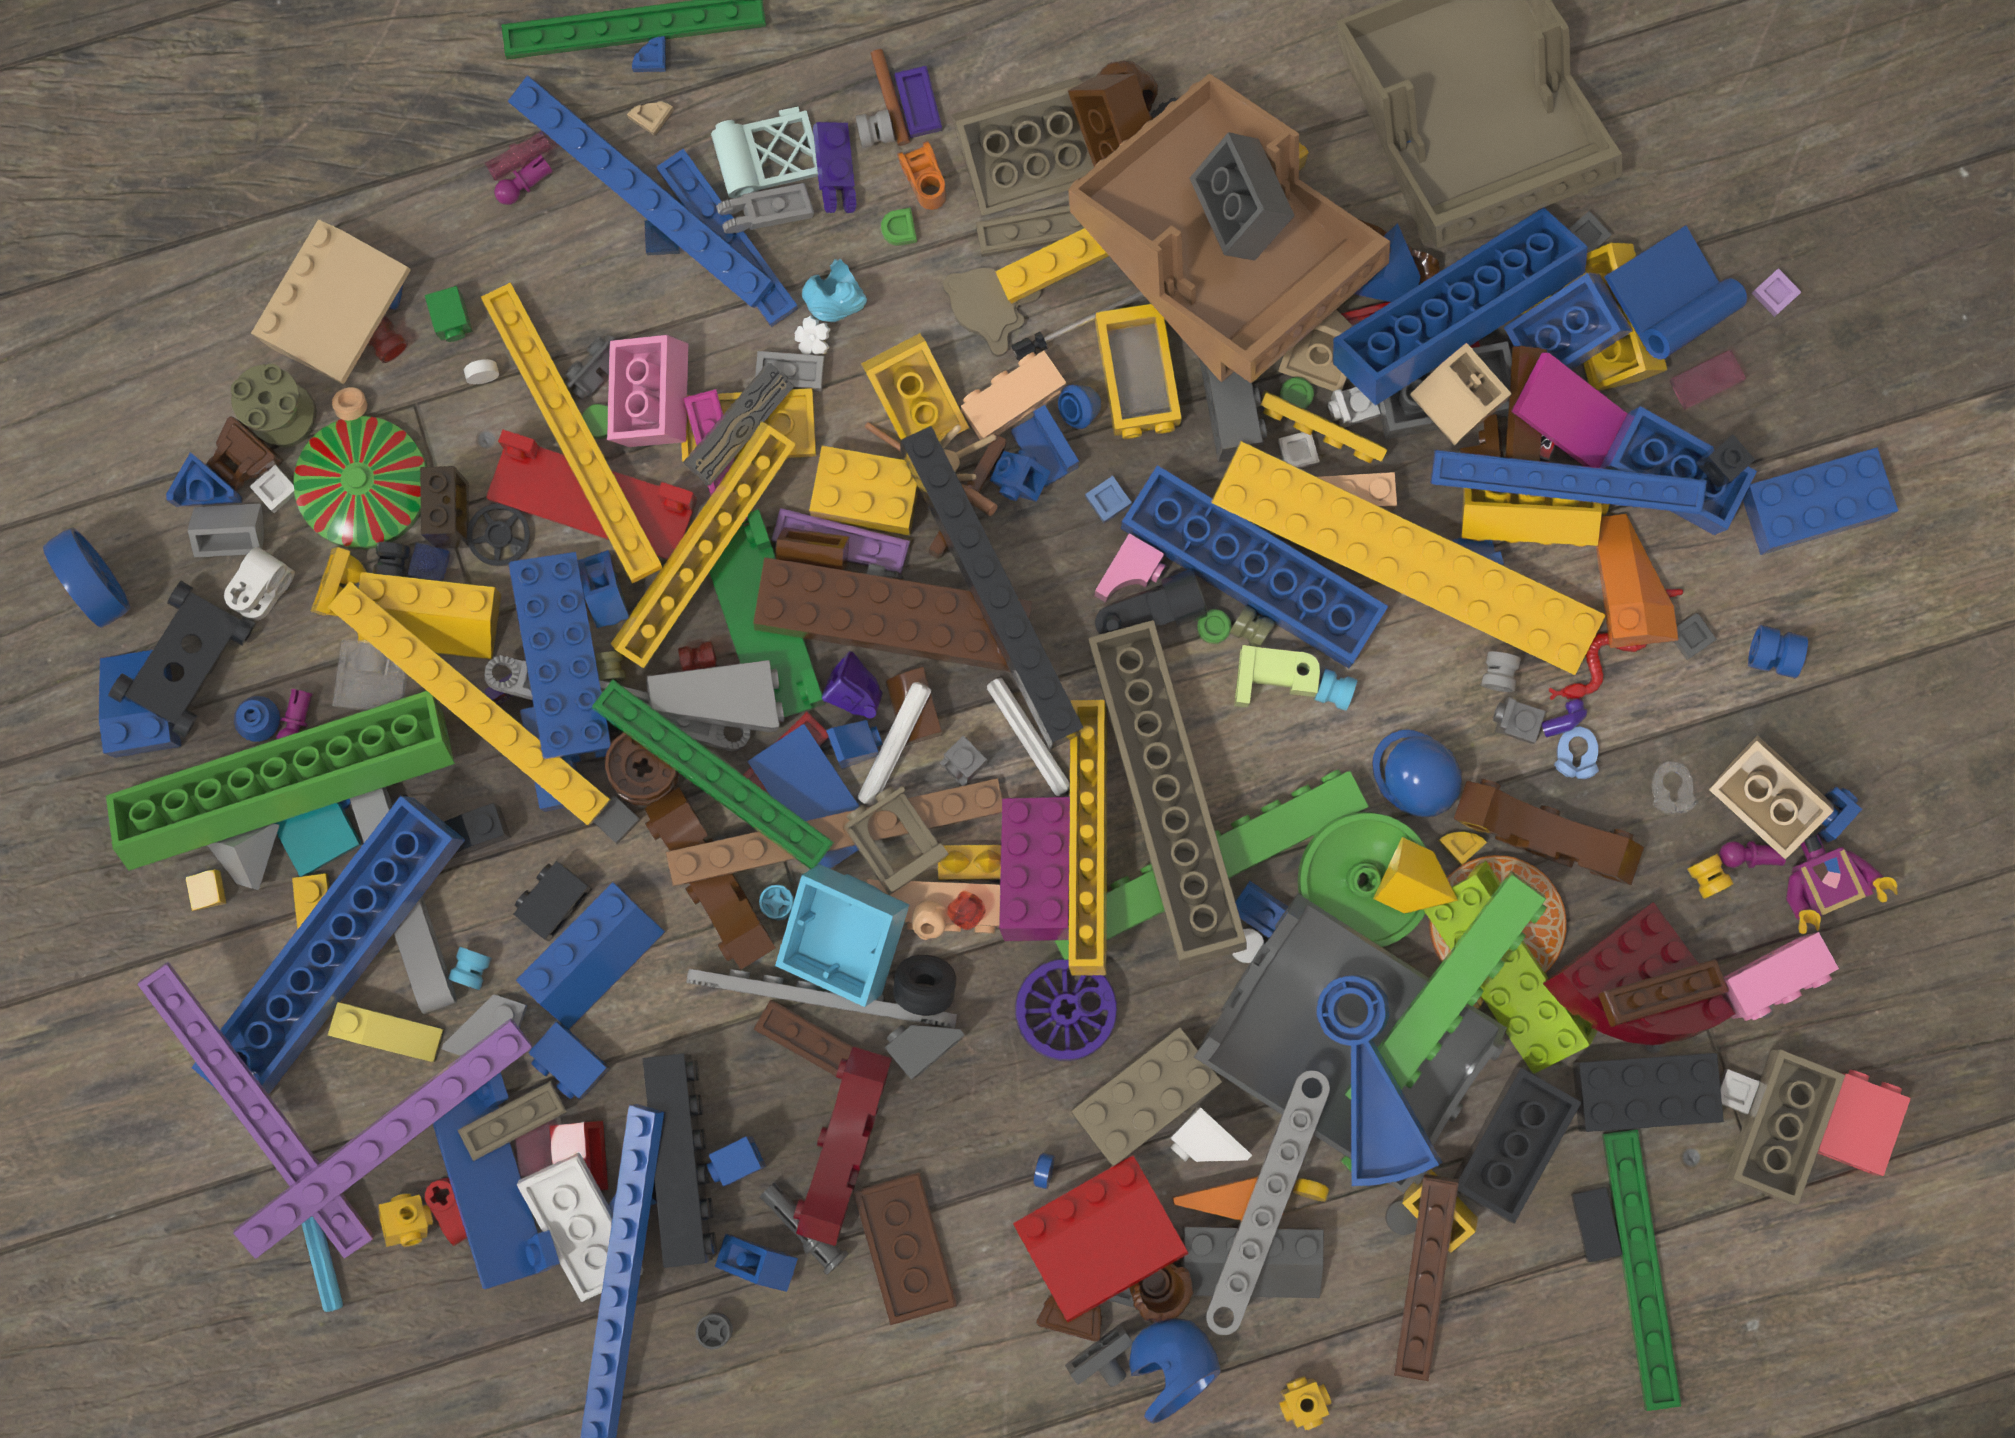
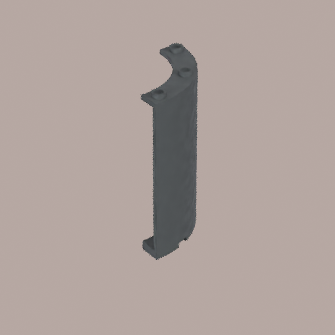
M1297 894L1276 923V929L1267 942L1262 944L1221 1009L1220 1017L1216 1024L1210 1027L1194 1058L1280 1114H1283L1294 1083L1300 1074L1311 1070L1322 1073L1329 1082L1330 1091L1313 1135L1351 1159V1099L1345 1096L1346 1089L1351 1083V1046L1340 1044L1324 1033L1320 1026L1321 1023H1319L1317 1018L1319 996L1330 982L1340 977L1360 975L1374 980L1383 989L1389 1002L1387 1025L1381 1034L1373 1039L1378 1048L1430 978L1308 899ZM1354 993L1346 994L1338 1003V1016L1344 1024L1358 1027L1367 1018L1368 1006L1361 996ZM1466 1004L1459 1015L1463 1019L1452 1034L1446 1031L1438 1041L1442 1044V1047L1431 1061L1425 1058L1419 1066L1418 1070L1422 1073L1410 1089L1406 1086L1402 1089L1403 1094L1433 1146L1448 1120L1453 1122L1460 1113L1463 1105L1459 1102L1490 1058L1495 1061L1505 1047L1502 1038L1507 1028L1469 1004ZM1308 1078L1303 1082L1302 1091L1306 1097L1315 1098L1321 1093V1084L1316 1078ZM1427 1171L1389 1184L1404 1193L1412 1183L1418 1185Z

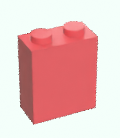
M1850 1069L1848 1074L1842 1073L1845 1075L1817 1154L1872 1175L1884 1176L1911 1098L1901 1095L1902 1089L1886 1082H1882L1881 1086L1868 1082L1870 1076Z

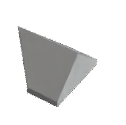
M273 823L207 846L236 884L259 890L279 825Z

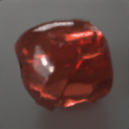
M966 890L961 891L947 907V914L950 920L966 931L975 928L986 913L983 901L975 894Z

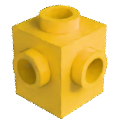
M401 1194L393 1197L391 1202L379 1204V1218L386 1247L402 1244L403 1247L413 1246L422 1242V1238L427 1237L428 1225H432L433 1220L429 1206L422 1205L420 1195Z
M1306 1376L1286 1383L1288 1388L1281 1391L1284 1400L1279 1402L1286 1422L1292 1420L1297 1428L1303 1426L1305 1430L1323 1424L1322 1417L1330 1415L1326 1406L1332 1404L1324 1384L1318 1386L1313 1378L1307 1380ZM1305 1398L1313 1401L1312 1409L1303 1411L1300 1407L1301 1401Z

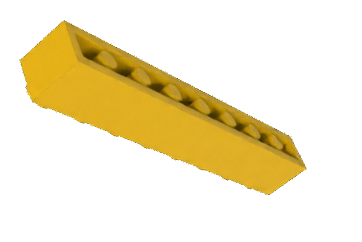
M764 422L760 423L662 567L663 569L660 570L611 642L616 651L642 668L646 666L796 443Z
M1071 700L1083 730L1081 735L1070 740L1069 969L1072 976L1106 975L1107 708L1105 700Z

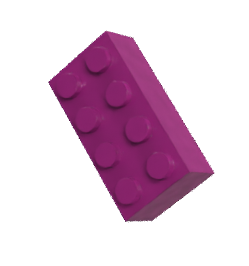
M1070 797L1002 798L999 930L1004 941L1069 940Z

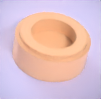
M344 388L338 391L332 399L335 414L342 420L358 419L367 410L368 404L364 393L358 388Z

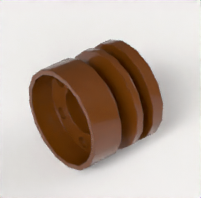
M624 732L612 742L606 753L605 769L613 789L623 800L633 805L649 806L672 792L678 783L679 772ZM644 762H648L652 772L645 773L643 777H639L638 770L635 768L637 766L642 767Z

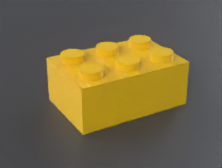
M822 446L809 511L813 517L837 523L910 536L919 487L905 460Z

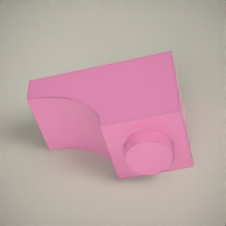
M1129 533L1096 588L1094 596L1106 603L1112 594L1125 586L1140 584L1146 588L1150 580L1156 583L1166 566L1161 563L1164 553Z

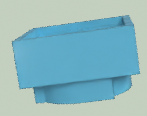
M819 864L801 876L775 966L866 1007L883 993L909 904L887 895L873 885L851 875H843Z

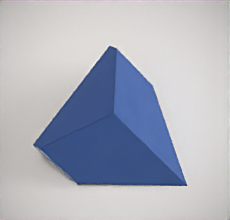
M1398 223L1383 236L1390 241L1389 264L1356 291L1355 295L1393 302L1419 285V271Z
M191 452L166 494L167 501L175 507L242 503V496Z

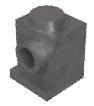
M964 735L944 753L945 758L940 762L962 786H965L987 765V759Z

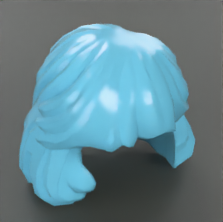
M834 259L830 265L831 272L825 280L821 279L819 275H813L807 280L802 289V298L806 302L808 310L821 321L836 322L862 310L867 302V297L863 293L862 288L859 287L858 282L849 271L848 265L841 259Z

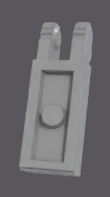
M804 183L743 194L742 197L726 200L717 205L720 215L735 214L741 210H744L745 213L743 217L733 218L722 224L726 234L739 233L748 228L753 230L810 219L814 215Z

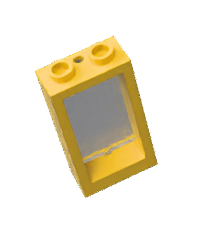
M1152 304L1097 312L1095 314V325L1114 436L1122 435L1123 439H1133L1142 436L1144 431L1155 430L1156 434L1174 431L1175 426H1180L1182 418L1164 317Z

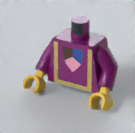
M1815 835L1805 839L1800 845L1807 861L1792 867V874L1788 880L1786 901L1795 917L1799 920V932L1806 934V923L1813 924L1816 930L1819 931L1820 916L1874 894L1872 889H1876L1877 898L1880 902H1887V895L1883 890L1890 889L1896 895L1898 890L1894 879L1884 877L1869 862L1854 852L1840 847L1826 853L1819 836Z

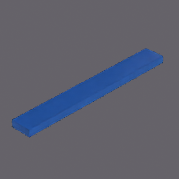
M1435 450L1430 483L1434 485L1702 514L1707 480Z

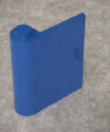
M1686 225L1604 276L1646 350L1654 358L1660 360L1667 358L1743 308L1747 302L1746 290L1737 280L1729 278L1721 282L1718 281Z

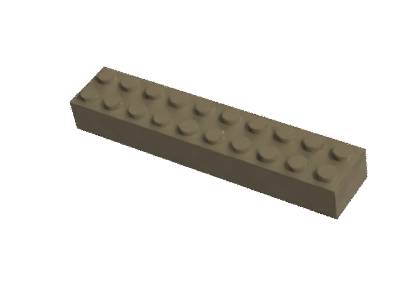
M1154 620L1088 638L1092 658L1180 968L1247 950V941Z

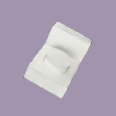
M1357 387L1342 392L1341 389L1333 391L1332 401L1328 402L1333 421L1338 420L1340 426L1344 428L1379 417L1380 415L1378 405L1375 406Z

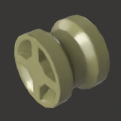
M609 651L594 654L599 680L610 683L612 680L620 682L626 679L625 671L621 669L620 665L623 659L621 653Z

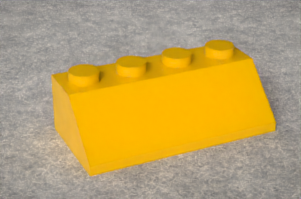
M1609 243L1587 253L1586 268L1583 275L1586 273L1600 274L1633 331L1583 363L1589 384L1598 391L1642 381L1667 371L1665 359L1654 358L1646 350L1604 278L1610 272L1636 257L1633 244Z
M1464 488L1462 538L1474 541L1500 540L1509 543L1537 542L1544 545L1556 543L1572 544L1579 547L1586 545L1598 546L1602 507L1601 503Z
M361 572L359 589L435 653L493 659L501 593L495 587ZM358 633V644L373 646Z

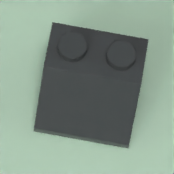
M901 1025L887 1037L890 1043L885 1049L910 1079L914 1080L962 1040L965 1034L960 1029L911 1025L906 1029Z

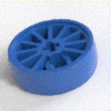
M72 527L64 530L43 546L44 554L51 568L66 591L86 616L101 628L107 626L130 610L129 600L116 577L91 543L77 529Z

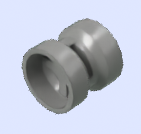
M888 109L878 111L873 116L866 114L855 116L862 148L871 147L874 142L879 141L885 144L894 142ZM874 123H877L879 131L878 134H876Z
M1488 652L1486 658L1488 670L1483 675L1481 686L1501 692H1514L1516 686L1514 674L1519 669L1521 658L1503 652Z

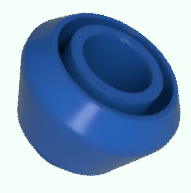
M1071 384L1064 387L1058 399L1060 415L1068 425L1076 429L1086 428L1100 413L1101 399L1099 394L1089 386Z
M252 696L243 700L238 705L234 714V725L237 732L243 738L253 742L267 740L274 735L280 724V713L277 706L270 699L263 696Z

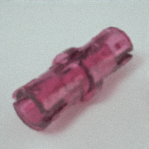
M541 130L518 145L515 143L509 145V150L484 163L493 179L497 181L518 167H525L527 162L548 150H552V147Z

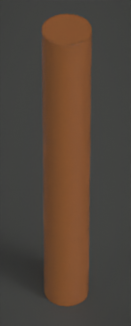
M877 49L870 53L889 112L898 146H903L910 143V138L883 49Z

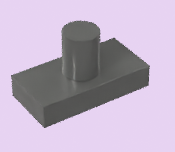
M1120 1324L1065 1366L1077 1385L1099 1371L1110 1387L1116 1386L1125 1379L1126 1373L1115 1357L1132 1346L1133 1341Z

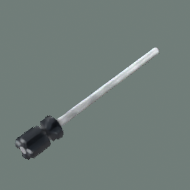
M1140 291L1097 312L1116 310L1145 296ZM1097 312L1044 337L1039 331L1035 334L1034 341L1025 338L1012 344V350L1015 353L1016 359L1020 361L1032 352L1036 354V348L1038 347L1043 351L1047 350V342L1094 321Z

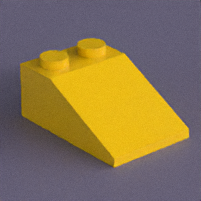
M920 333L861 363L900 440L929 426H932L939 442L956 425L961 426V430L957 434L969 428L925 339Z

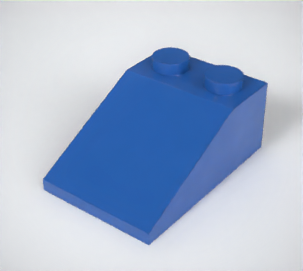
M153 650L100 658L99 726L103 753L117 758L181 747L180 736L172 732L174 727L169 722L132 701L129 702L124 699L120 703L108 696L121 673L135 679ZM167 665L164 669V676L169 681H172L171 667Z

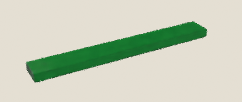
M691 0L501 24L505 57L508 60L649 42L651 39L665 36V39L761 28L766 27L763 0Z
M612 680L592 705L594 711L810 870L818 865L834 843L616 681Z
M1638 1130L1602 1134L1617 1235L1622 1252L1621 1260L1644 1407L1646 1411L1681 1407Z

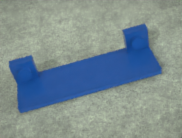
M576 552L511 561L509 563V571L542 756L544 759H551L595 751L596 758L604 757L611 746L607 720L592 709V705L602 693Z
M501 1072L433 1123L483 1289H489L542 1273L560 1264L550 1230L541 1233L537 1232L531 1210L517 1186L521 1177L510 1143L473 1162L458 1133V1130L499 1109V1105L508 1099Z

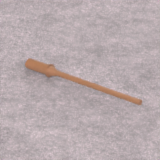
M869 422L865 424L867 430L900 451L899 442ZM961 484L972 505L989 516L995 513L997 505L974 490L973 486Z

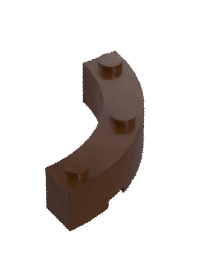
M1481 779L1480 784L1466 781L1454 820L1478 832L1496 835V840L1530 854L1572 868L1574 862H1577L1579 867L1590 870V873L1593 875L1632 885L1644 849L1642 845L1633 840V834L1619 829H1614V832L1610 833L1560 817L1559 810L1545 805H1541L1539 809L1504 793L1500 790V784L1490 780Z
M679 787L644 808L650 819L645 823L646 827L655 840L659 838L663 840L669 851L714 842L712 838L707 841L704 840L708 834ZM734 874L689 883L690 885L685 887L694 904L696 905L701 902L722 939V942L717 945L728 962L734 959L741 970L776 949L764 925L753 911V906Z

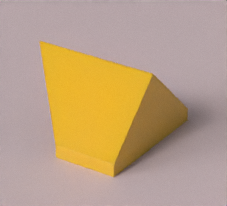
M1404 837L1401 838L1373 898L1404 914L1458 901L1435 853Z

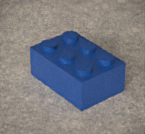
M1586 273L1504 327L1514 346L1547 349V353H1550L1570 370L1578 367L1633 332L1600 274Z

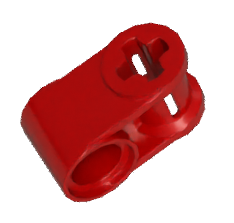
M442 1178L432 1182L425 1191V1201L437 1219L447 1240L453 1246H456L467 1239L450 1180L449 1178ZM439 1188L441 1190L446 1188L449 1190L450 1194L446 1197L447 1201L445 1199L440 1201L437 1199L436 1195L440 1192Z

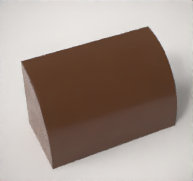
M784 527L777 538L776 559L847 571L850 537Z
M924 667L899 674L886 681L895 717L914 682H919L929 687ZM931 693L905 746L942 736Z

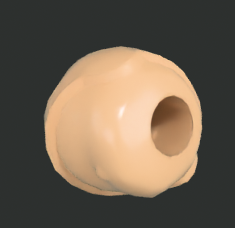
M926 900L920 902L915 907L912 915L914 932L923 940L939 937L946 928L947 910L940 903Z

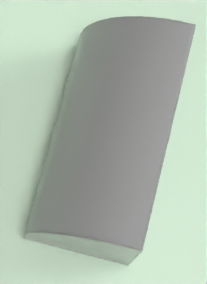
M261 504L194 507L188 526L194 558L247 555L255 547L262 549L264 522Z

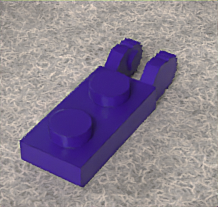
M816 122L813 126L819 190H822L824 210L826 213H835L837 208L836 190H841L845 212L854 213L856 209V192L853 188L855 183L848 123Z

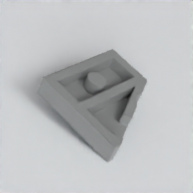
M493 994L443 1044L441 1049L461 1056L510 1018L520 1028L528 1005Z

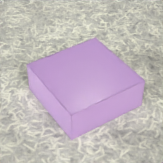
M1779 268L1752 292L1755 298L1774 317L1801 293Z

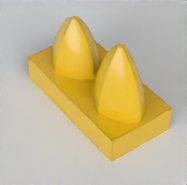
M340 547L332 548L311 612L322 616H337L328 606L344 589L339 584L360 582L361 572L367 573L362 563L350 555L351 551Z
M943 845L949 855L938 863V880H1000L1001 845Z

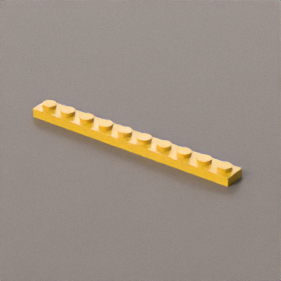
M511 282L481 296L486 310L632 584L663 569Z
M349 582L328 606L331 611L586 825L590 826L611 801V799L562 758L544 759L540 740L352 582Z

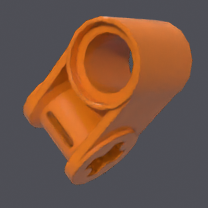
M924 142L923 147L909 153H898L897 156L902 170L910 182L920 205L930 210L941 207L946 201L947 196L945 181L929 142ZM930 185L939 188V191L934 195L923 193L924 188Z

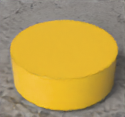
M1299 1178L1295 1182L1293 1192L1309 1199L1326 1202L1329 1188L1321 1183Z

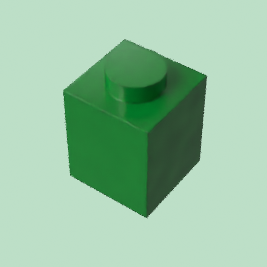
M457 286L425 295L434 331L441 341L445 339L447 342L458 341L465 338L466 333L473 332L463 295Z

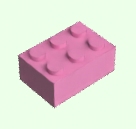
M669 335L610 341L607 440L627 447L686 442L687 409L683 398L687 397L688 343Z
M1820 933L1807 934L1724 976L1729 992L1722 996L1736 1013L1731 1017L1732 1019L1756 1020L1770 1013L1772 1010L1769 1006L1773 1003L1775 1006L1781 1003H1789L1802 996L1800 989L1804 988L1806 990L1811 987L1814 989L1831 981L1830 973L1839 968Z

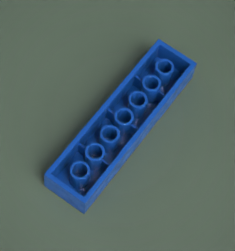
M1543 207L1333 338V364L1376 406L1442 364L1465 343L1471 346L1583 275L1586 268L1588 247Z
M1157 465L1122 520L1121 530L1128 534L1130 533L1164 553L1165 557L1183 568L1191 569L1196 576L1245 606L1249 605L1256 609L1258 614L1263 617H1269L1275 621L1276 625L1349 669L1388 606L1250 521L1211 503L1212 498Z

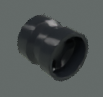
M377 542L375 553L378 555V562L373 566V574L406 577L407 569L404 566L405 560L410 555V547L399 543Z

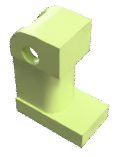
M1242 645L1234 706L1248 708L1252 683L1290 687V694L1315 697L1318 693L1320 666L1317 659L1305 652ZM1296 668H1304L1307 675H1299Z

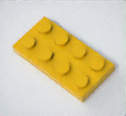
M792 389L764 423L796 443L787 458L816 456L813 389ZM742 392L718 394L723 415ZM688 413L686 442L681 443L682 462L697 446ZM744 445V446L742 447V449L737 453V455L735 456V459H737V457L739 456V454L741 453V451L743 450V448L745 447V445Z

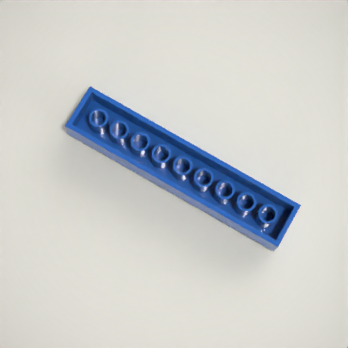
M400 796L220 1030L268 1095L335 1010L337 1002L342 1001L465 841L463 837L413 797ZM195 1062L191 1068L214 1087Z

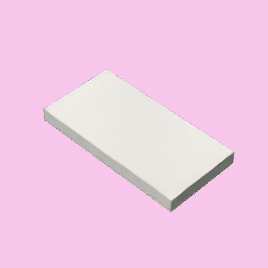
M578 1152L520 1179L517 1186L542 1232L550 1230L559 1262L580 1301L583 1302L602 1293L613 1213L583 1157ZM641 1267L640 1275H642L644 1271L643 1267Z

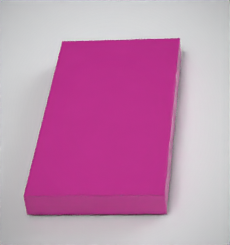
M1541 353L1512 410L1514 414L1583 466L1600 468L1627 416L1625 411L1550 353Z

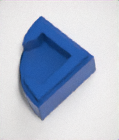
M665 36L651 39L649 43L636 53L632 62L633 72H666Z

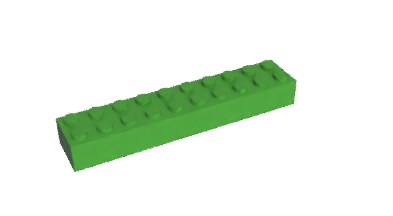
M424 691L106 795L113 850L128 871L453 765L455 763L444 713L437 699L428 691Z

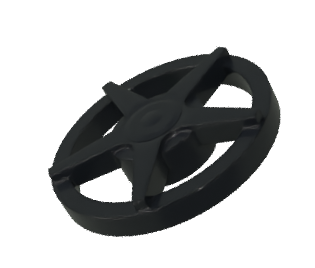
M491 504L476 512L470 520L467 529V541L472 553L483 563L498 567L507 566L511 561L519 560L526 552L530 543V528L525 517L517 509L503 504ZM506 510L513 513V515L505 523L502 521L494 522L488 512ZM484 515L488 523L485 535L473 539L474 527L477 521ZM517 518L521 520L524 527V542L513 537L511 527ZM488 543L494 548L495 560L482 556L474 544ZM509 544L521 547L514 556L500 560L502 549Z

